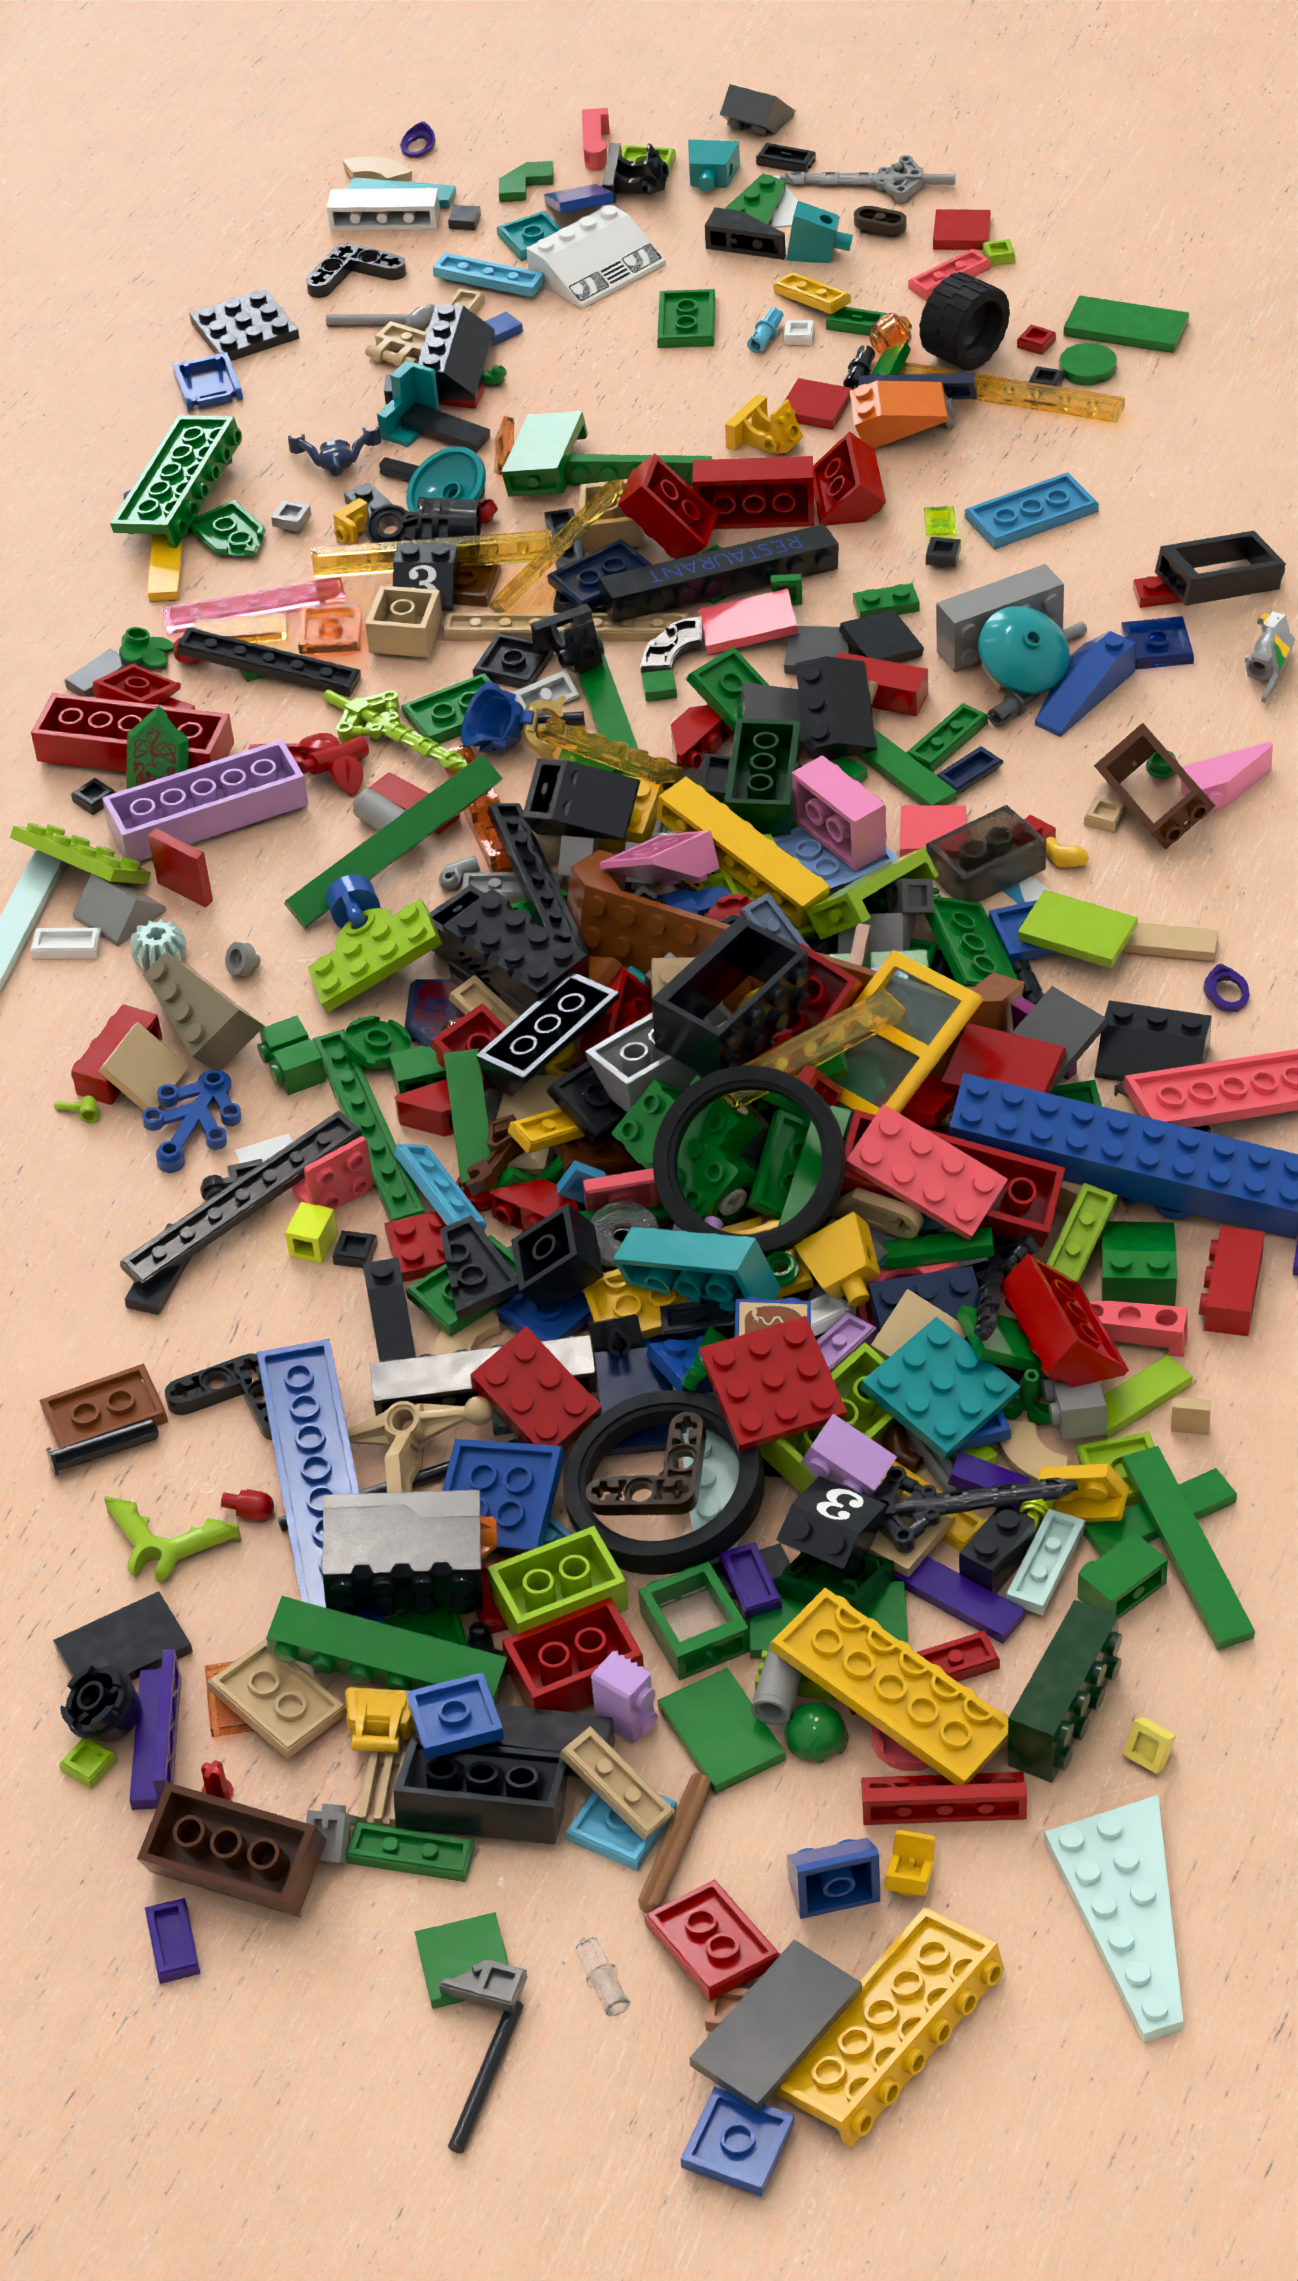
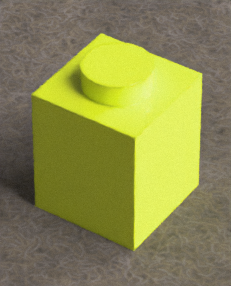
M300 1203L285 1231L290 1257L323 1263L338 1234L334 1209L322 1205Z

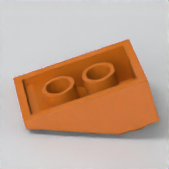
M874 381L869 384H862L850 391L854 426L861 440L874 449L949 421L942 382Z

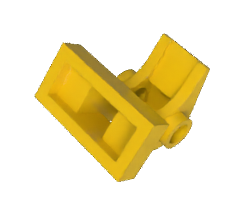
M757 394L725 423L726 448L737 451L743 444L770 454L787 453L803 438L795 417V410L792 409L787 399L783 402V405L770 414L769 418L767 397Z

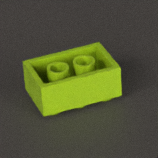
M595 1526L487 1567L491 1597L512 1636L610 1597L619 1613L629 1610L626 1580Z

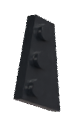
M472 1215L440 1229L458 1321L521 1293L516 1274Z

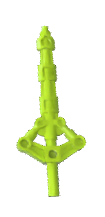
M328 689L325 691L323 699L344 711L341 721L336 727L340 742L344 743L358 736L371 735L372 738L377 739L385 735L398 743L412 748L413 751L427 758L439 761L440 765L449 770L460 771L468 765L462 755L441 747V744L423 737L400 723L397 713L400 705L396 691L389 690L383 694L365 698L357 697L352 701Z

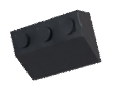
M823 656L795 663L806 749L813 760L823 755L829 761H832L842 756L849 757L878 750L865 662Z
M1109 1000L1104 1016L1108 1021V1025L1100 1035L1095 1067L1096 1078L1123 1081L1126 1075L1135 1074L1140 1070L1145 1073L1206 1063L1211 1038V1015Z

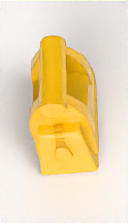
M355 1687L346 1689L348 1712L346 1720L352 1736L351 1749L353 1751L400 1752L402 1741L409 1739L416 1729L407 1704L406 1692L408 1690Z

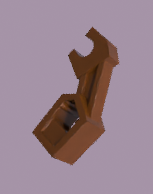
M514 1114L489 1122L487 1145L492 1153L487 1160L484 1158L467 1168V1173L471 1180H467L466 1186L472 1196L488 1191L498 1183L497 1179L510 1161L524 1153V1149L508 1133L510 1122L517 1120Z

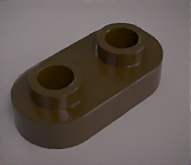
M862 206L854 211V225L863 232H875L889 237H897L906 231L907 217L900 211L875 206Z

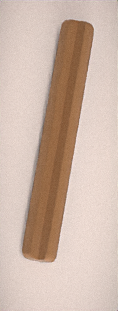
M694 1773L688 1781L638 1898L639 1908L643 1911L651 1912L663 1904L712 1788L710 1785L711 1779L707 1775Z

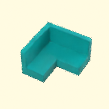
M406 360L390 375L393 400L377 414L381 439L409 447L422 434L402 427L401 417L415 402L440 411L435 370Z

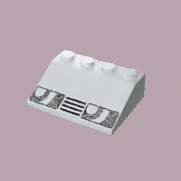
M612 204L602 207L600 210L581 218L579 221L526 248L528 270L544 273L545 282L543 285L581 310L666 265L665 258L633 219Z

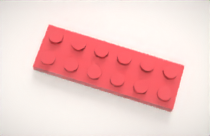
M1298 1049L1126 1075L1122 1087L1140 1116L1188 1128L1297 1111Z

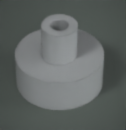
M234 942L226 952V968L232 975L248 976L252 973L254 967L257 968L260 965V956L256 954L254 947L249 943Z

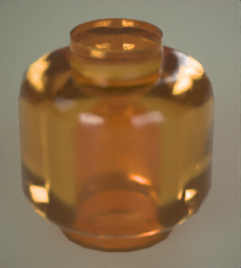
M893 312L887 313L871 326L870 343L880 354L905 341L909 344L912 339L910 331L912 325L904 315L899 316Z

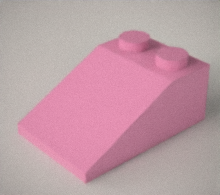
M711 830L658 835L600 862L602 870L646 882L662 881L663 886L680 883L682 879H688L689 884L703 882L708 879L707 874L720 869Z

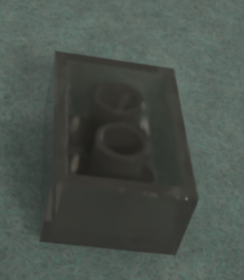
M1007 804L926 843V851L939 875L934 880L957 900L979 903L1046 869V839Z

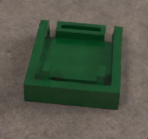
M800 1553L782 1571V1574L776 1578L774 1584L778 1593L808 1603L824 1588H827L836 1596L845 1598L854 1609L861 1613L894 1579V1561L868 1553L864 1558L862 1569L858 1577Z

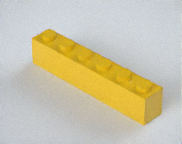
M684 777L658 796L656 818L675 833L711 830L719 867L759 898L769 892L787 918L798 928H801L810 921L806 910L829 896L830 886L823 878L816 876L804 867L798 859L791 857L778 847L773 840L766 838L749 822L741 819L727 805L720 803L708 794L702 786L695 784L689 778Z

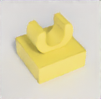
M1141 1716L1133 1723L1122 1755L1158 1774L1165 1768L1176 1735Z

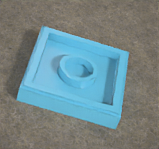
M593 1790L567 1829L566 1838L572 1843L638 1871L671 1819L644 1842ZM660 1795L676 1812L677 1802Z

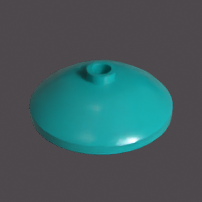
M460 446L442 449L428 457L417 468L409 482L406 494L408 510L410 512H419L417 508L419 497L479 500L486 481V470L481 458L469 448Z
M1012 606L1001 609L987 620L979 635L978 650L984 668L996 682L1011 691L1021 694L1045 692L1053 688L1067 671L1070 660L1067 639L1060 627L1050 617L1036 609L1024 606ZM1028 638L1032 639L1035 643L1030 642Z

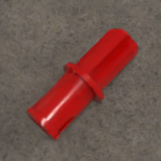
M217 1760L212 1763L205 1762L201 1767L204 1781L201 1792L232 1801L234 1788L225 1777L223 1764Z

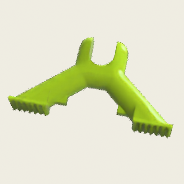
M109 1496L104 1498L107 1512L112 1514L134 1547L127 1565L129 1573L134 1577L139 1576L147 1562L158 1560L155 1580L156 1582H163L169 1578L178 1560L230 1540H242L238 1524L206 1518L203 1527H191L189 1532L171 1539L154 1536L147 1527L150 1522L149 1518L139 1515L136 1502Z

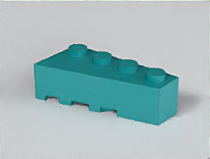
M631 1227L613 1258L626 1284L669 1295L674 1290L691 1302L700 1303L703 1298L721 1302L720 1309L725 1311H735L736 1299L760 1297L764 1300H775L781 1289L756 1238L748 1236L741 1237L719 1235L716 1233L707 1234L683 1230L674 1231Z

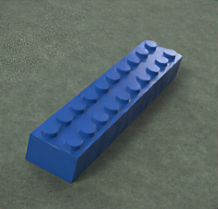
M963 1073L948 1132L949 1136L1065 1167L1062 1179L1065 1182L1078 1185L1087 1183L1121 1197L1292 1239L1297 1237L1298 1154Z

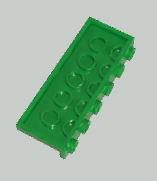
M177 416L112 519L110 525L113 533L166 534L170 546L178 547L225 467L230 462L231 457L241 444L242 433L236 424L234 416Z

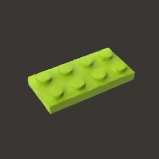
M28 823L27 827L13 826L11 839L107 881L148 884L151 872L140 868L139 861L128 857L119 859L114 856V850L106 847L89 846L90 840L76 835L68 837L64 835L66 830L50 824H47L45 828L35 823Z

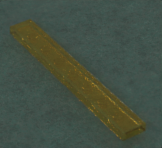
M905 362L899 375L952 374L964 371ZM975 373L978 390L977 399L974 400L1110 422H1118L1125 406V397Z
M552 530L311 548L314 578L393 573V561L397 543L409 542L419 544H457L460 567L554 561Z

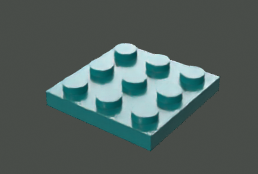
M937 1316L862 1380L860 1387L866 1395L944 1461L1019 1394L1021 1388L1020 1385L996 1365L979 1360L973 1347Z

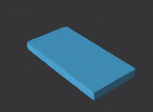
M1067 472L965 509V519L995 550L1099 512V503Z

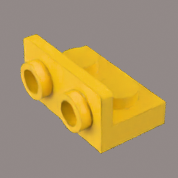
M1110 1464L1041 1467L1038 1478L1039 1482L1040 1479L1054 1477L1077 1481L1078 1491H1072L1069 1495L1055 1500L1053 1510L1083 1519L1085 1522L1120 1521L1122 1519L1129 1486Z

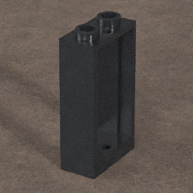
M1253 530L1161 546L1155 573L1182 603L1187 606L1278 590L1285 573L1286 563ZM1244 559H1247L1251 564L1200 574L1194 570V568Z

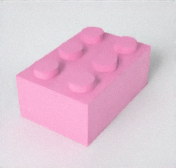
M823 755L792 772L794 822L855 871L886 854V806L879 797H875L860 782L853 780L838 765L833 764Z

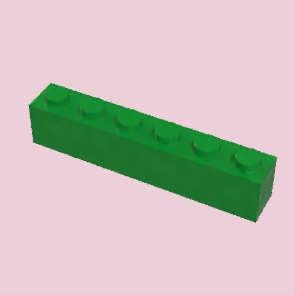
M281 1596L266 1637L269 1653L282 1662L294 1663L299 1661L310 1664L313 1669L322 1673L329 1674L335 1671L348 1675L355 1682L369 1684L371 1681L385 1685L390 1690L411 1691L483 1672L493 1702L499 1703L508 1676L507 1657Z

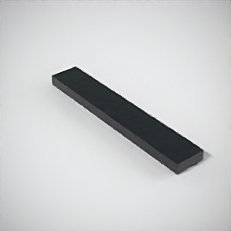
M191 627L187 628L177 644V654L323 691L329 689L347 697L351 696L361 678V670Z

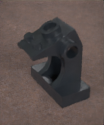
M610 143L602 187L613 193L614 202L612 203H616L618 193L652 195L655 192L665 190L666 179L669 175L668 165L660 158L659 150H655L650 143L647 144L645 160L639 162L628 161L623 158L621 143Z
M587 604L531 623L532 641L535 651L540 654L552 649L558 656L559 663L563 669L567 668L569 671L577 673L603 663L604 646L600 638L597 637L592 610ZM571 623V628H566L561 633L558 632L557 627Z

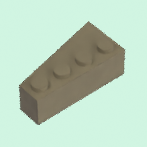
M165 952L143 974L191 1056L213 1070H221L265 1027L193 968L168 952Z

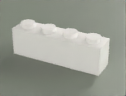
M438 188L331 189L327 204L330 231L437 230L440 215Z

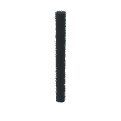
M519 2001L514 2013L504 2011L449 2141L448 2148L455 2153H464L524 2008L523 2004Z

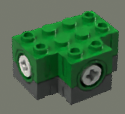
M696 1075V1077L690 1083V1086L699 1079L703 1078V1076ZM655 1079L611 1132L618 1141L625 1145V1149L639 1164L643 1165L645 1169L653 1168L655 1139L664 1116L674 1101L686 1090ZM739 1091L713 1101L693 1119L684 1134L678 1154V1178L683 1195L689 1206L703 1221L708 1216L719 1218L723 1222V1227L743 1222L753 1212V1209L747 1206L759 1167L756 1157L763 1150L762 1148L765 1145L770 1128L768 1121Z

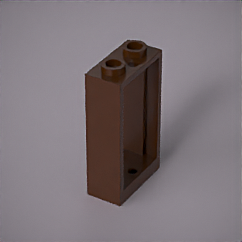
M1144 723L1140 724L1094 765L1165 849L1179 840L1185 832L1199 820L1203 819L1215 807V804ZM1155 752H1158L1191 792L1158 821L1153 823L1120 783Z

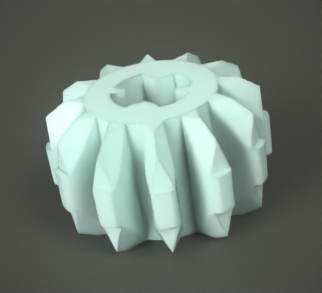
M161 918L158 922L153 923L148 920V925L137 926V932L131 934L132 958L135 960V963L141 966L142 970L149 969L165 952L179 960L186 957L185 934L182 928L176 926L175 921L165 923L163 918Z

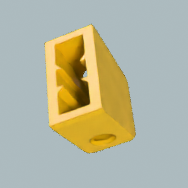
M854 1211L794 1245L819 1285L833 1298L839 1299L846 1296L851 1307L861 1306L870 1300L865 1284L876 1279L880 1274L869 1225Z

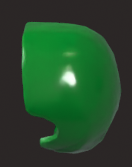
M807 1703L798 1707L792 1712L784 1728L787 1746L793 1754L800 1759H811L821 1763L832 1753L842 1754L846 1749L849 1739L842 1716L826 1703Z

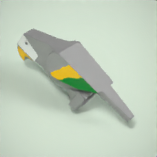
M1273 611L1263 613L1258 617L1257 624L1262 625L1263 634L1256 642L1255 652L1245 657L1248 677L1262 682L1270 679L1261 699V702L1264 703L1282 676L1289 662L1295 641L1293 635L1290 634L1286 615Z

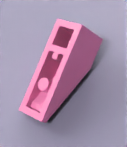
M1266 742L1186 765L1182 768L1215 804L1212 810L1228 806L1271 771L1273 744ZM1181 780L1180 791L1185 797L1191 790Z

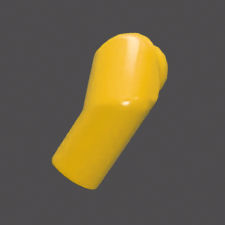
M1048 837L1042 843V849L1052 862L1060 868L1082 867L1088 862V852L1079 846H1061L1054 837Z

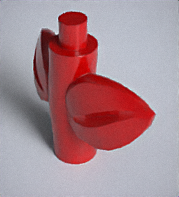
M318 733L299 741L300 748L307 753L305 760L298 763L303 774L310 772L313 775L330 771L334 782L345 793L354 796L358 792L363 780V767L358 760L367 757L369 754L368 744L362 736L339 744L338 738L334 735Z

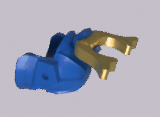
M491 681L483 684L473 696L463 719L461 728L463 745L480 746L479 752L505 754V749L513 748L522 738L524 743L533 749L541 759H553L552 753L557 749L556 745L545 744L536 736L539 722L538 713L545 711L556 720L563 716L561 707L565 703L566 697L562 695L555 701L535 700L524 710L522 705L515 701L516 694L501 690L498 685Z

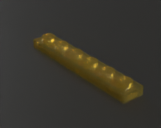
M549 718L547 723L538 724L536 736L539 740L655 784L682 780L683 768L670 764V760L667 758L649 756V752L642 749H630L625 742L606 740V735L590 734L586 732L584 727L566 725V721L563 719Z

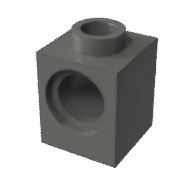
M898 879L886 885L887 913H906L911 915L934 913L933 879Z

